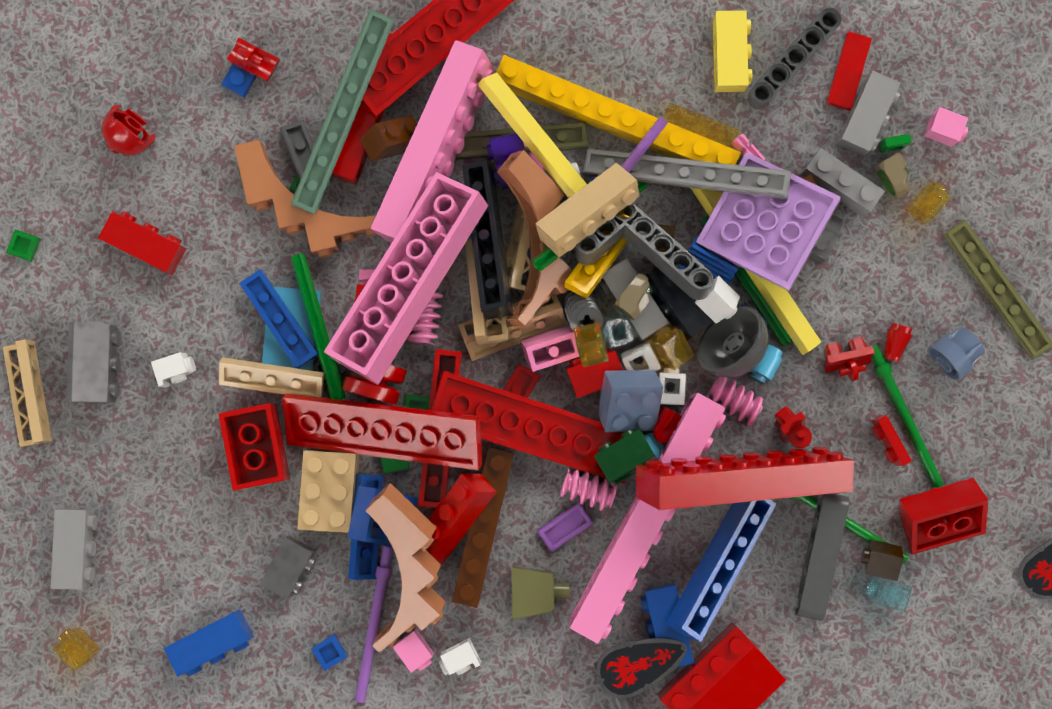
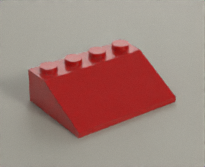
M731 622L693 659L694 663L688 664L657 695L668 709H757L786 679L746 635Z

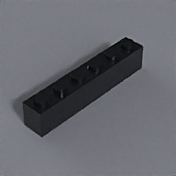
M487 160L462 165L464 185L480 192L488 204L487 209L471 233L481 312L488 320L514 315L493 170Z

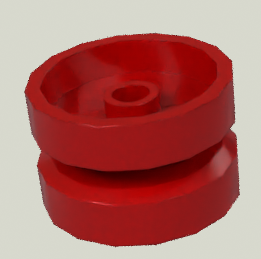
M391 363L378 385L365 377L358 378L349 375L345 377L342 389L397 405L400 392L398 389L386 386L387 381L395 384L404 383L407 370L393 366Z

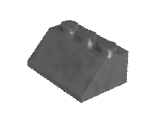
M69 322L66 401L115 403V397L117 398L120 393L119 383L116 382V372H119L121 367L120 358L117 356V346L121 345V333L118 331L117 326Z

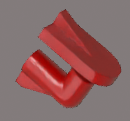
M660 405L657 423L654 430L651 431L654 439L660 443L668 442L682 416Z

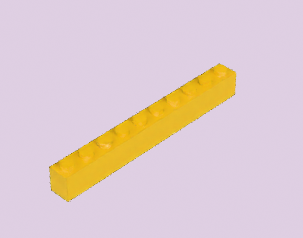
M503 55L496 72L515 95L578 121L586 122L590 126L637 145L658 120L657 117L506 55ZM669 122L648 148L669 158L736 165L741 153Z

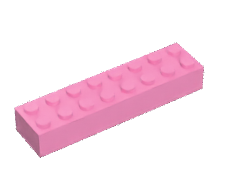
M455 40L370 228L387 242H393L435 173L438 172L446 177H450L453 172L455 156L462 152L464 136L472 129L477 109L482 107L485 100V94L478 86V83L483 78L495 73L494 67L485 52L480 48Z
M438 172L435 173L324 352L375 384H379L487 209L488 204L480 192Z

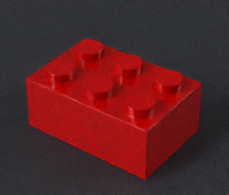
M266 403L218 413L233 491L290 480L276 404Z

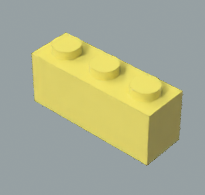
M716 11L714 14V92H745L748 85L752 83V69H748V60L751 59L752 47L751 44H747V35H750L751 20L747 19V11Z

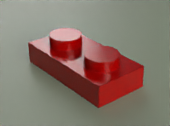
M881 415L871 420L874 425L871 427L877 440H882L887 448L884 450L888 461L891 464L895 463L896 466H904L912 462L887 415Z

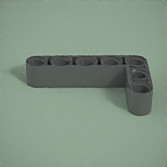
M634 203L627 205L613 219L606 221L592 235L585 237L576 244L575 256L577 261L583 265H591L624 237L691 298L703 300L710 293L713 283L712 273ZM624 214L629 216V218H621L619 215ZM606 230L611 232V234L604 235L600 232ZM639 231H645V232H647L648 234H647V235H640V234L637 233V232H639ZM591 247L593 250L584 251L582 248ZM661 247L666 249L667 251L659 252L658 250H656V248ZM681 264L684 265L686 268L678 269L675 265ZM700 281L703 282L706 286L700 287L697 286L694 282Z

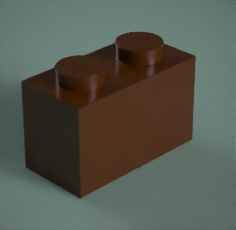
M413 115L375 123L360 138L371 161L404 154L415 131L417 122Z

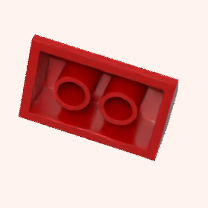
M974 478L957 481L950 485L933 488L929 491L908 495L899 499V515L912 555L986 534L989 500Z

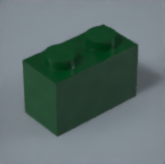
M632 429L620 436L621 440L614 444L607 443L597 450L598 453L594 455L612 487L636 474L637 465H646V461L658 460L640 429L636 431Z

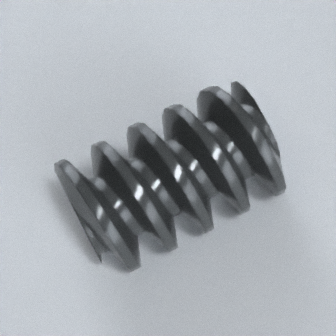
M573 291L568 292L563 301V308L572 330L576 334L585 337L599 332L603 325V317L593 295L590 294L586 299Z

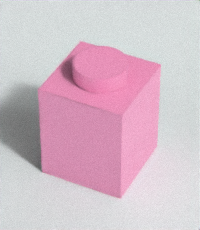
M939 107L932 113L924 137L952 147L964 140L968 132V127H965L968 118Z
M417 628L413 629L393 646V649L411 673L416 669L421 672L432 663L430 658L433 657L434 652Z

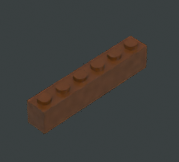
M488 448L482 475L497 492L469 528L452 598L454 603L478 608L514 457L512 452Z

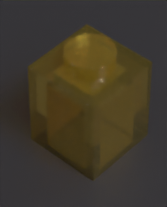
M930 181L922 187L905 209L925 225L935 218L950 200L951 196L947 194V190L941 184Z
M599 322L573 328L577 351L583 367L609 361L605 338Z
M670 326L663 327L656 332L654 337L648 340L660 364L670 369L676 370L694 356L682 330Z
M81 627L65 630L57 638L59 643L53 648L73 672L82 668L101 650Z

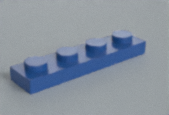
M259 269L239 283L295 368L299 369L318 356L317 350L263 270Z
M356 474L354 504L358 486L382 490L384 475ZM351 539L348 579H376L378 544Z

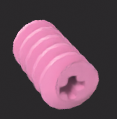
M434 293L411 330L413 334L408 335L407 341L435 346L430 340L438 338V335L431 332V330L439 328V325L434 323L433 319L440 318L441 315L434 312V309L442 307L441 304L435 302V299L442 298L443 294Z
M718 377L706 397L713 395L712 401L716 403L722 401L721 406L725 408L730 406V416L739 412V422L747 417L748 422L746 426L750 427L763 408V398L758 396L753 399L754 392L752 390L744 394V385H740L735 389L737 383L735 379L726 383L727 377Z
M568 468L561 487L560 497L563 498L567 492H570V500L573 501L579 495L580 504L583 505L587 499H590V508H593L598 502L602 512L606 506H609V509L611 508L618 484L614 487H609L607 478L603 479L599 484V476L594 475L589 480L588 472H584L580 477L578 469H574L572 473H569Z

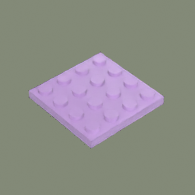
M748 152L745 153L739 164L741 166L783 170ZM794 174L791 175L787 199L723 192L696 243L698 246L790 291L840 202L841 197Z

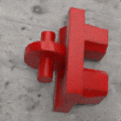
M239 37L234 49L227 57L228 62L266 82L270 80L280 62L279 58Z
M862 337L851 339L848 342V352L842 353L839 343L827 344L824 349L826 358L824 363L825 373L839 370L840 376L848 375L852 382L859 379V372L866 371L865 364H869L871 362V355L875 354L873 347H867Z
M786 405L774 415L776 419L774 424L780 430V439L785 445L789 441L794 447L799 449L810 445L812 433L805 426L806 417L801 411L795 415Z

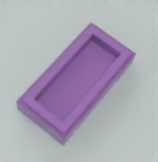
M578 502L539 528L537 532L550 552H553L594 523L580 502Z

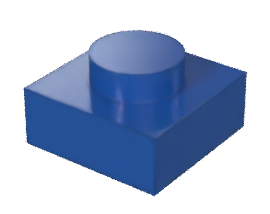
M232 64L221 85L245 98L257 76Z
M335 633L311 648L324 671L348 657L346 650Z

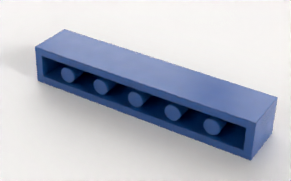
M769 499L732 503L666 622L668 626L686 638L702 642L774 510L775 502Z

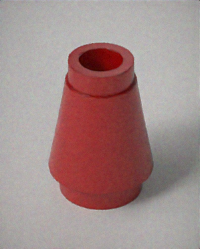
M892 323L891 327L887 328L884 358L899 362L913 336L911 335L912 328Z

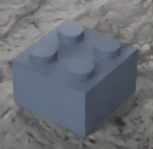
M655 370L604 372L598 416L605 432H625L632 429L634 431L638 429L640 431L654 430L663 393V385Z

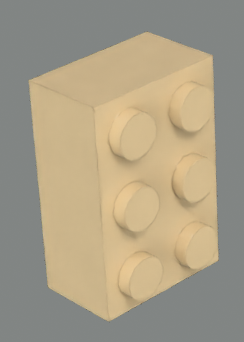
M303 450L297 530L349 532L354 508L356 474H358L360 454Z

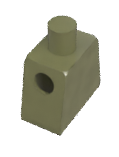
M512 566V619L553 612L554 599H570L569 583H554L552 571Z

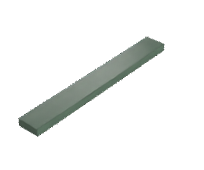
M373 9L369 10L291 205L316 214L395 19Z

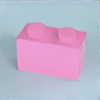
M569 325L520 341L527 365L532 372L582 356L576 333Z

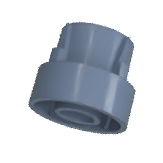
M960 326L954 332L946 334L928 348V353L933 361H938L943 367L941 370L945 375L955 381H959L973 369V364L985 353V349L980 340L971 331Z

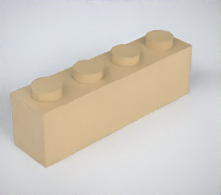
M615 163L535 223L540 240L559 257L567 251H571L585 237L592 235L602 224L613 219L623 208L635 202L639 197L637 179L619 164Z

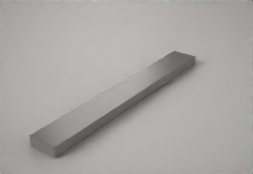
M587 149L583 174L598 177L615 163L622 166L631 153ZM643 155L629 172L637 179V182L782 199L788 198L792 175L791 171L650 155Z

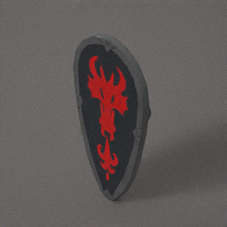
M1052 538L1036 547L1025 556L1019 565L1018 577L1021 586L1027 593L1036 598L1052 599Z
M648 638L612 646L603 652L598 660L596 668L598 683L603 691L612 697L620 699L634 697L648 690L674 671L684 658L687 647L682 641L671 638Z

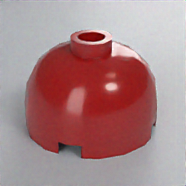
M121 105L112 106L104 117L101 127L104 140L107 142L106 146L116 154L121 153L134 156L143 153L155 141V133L150 136L141 126L147 125V123L131 109L128 108L124 112L119 109ZM142 131V132H143V138L140 140V138L138 137V135H139L140 132Z

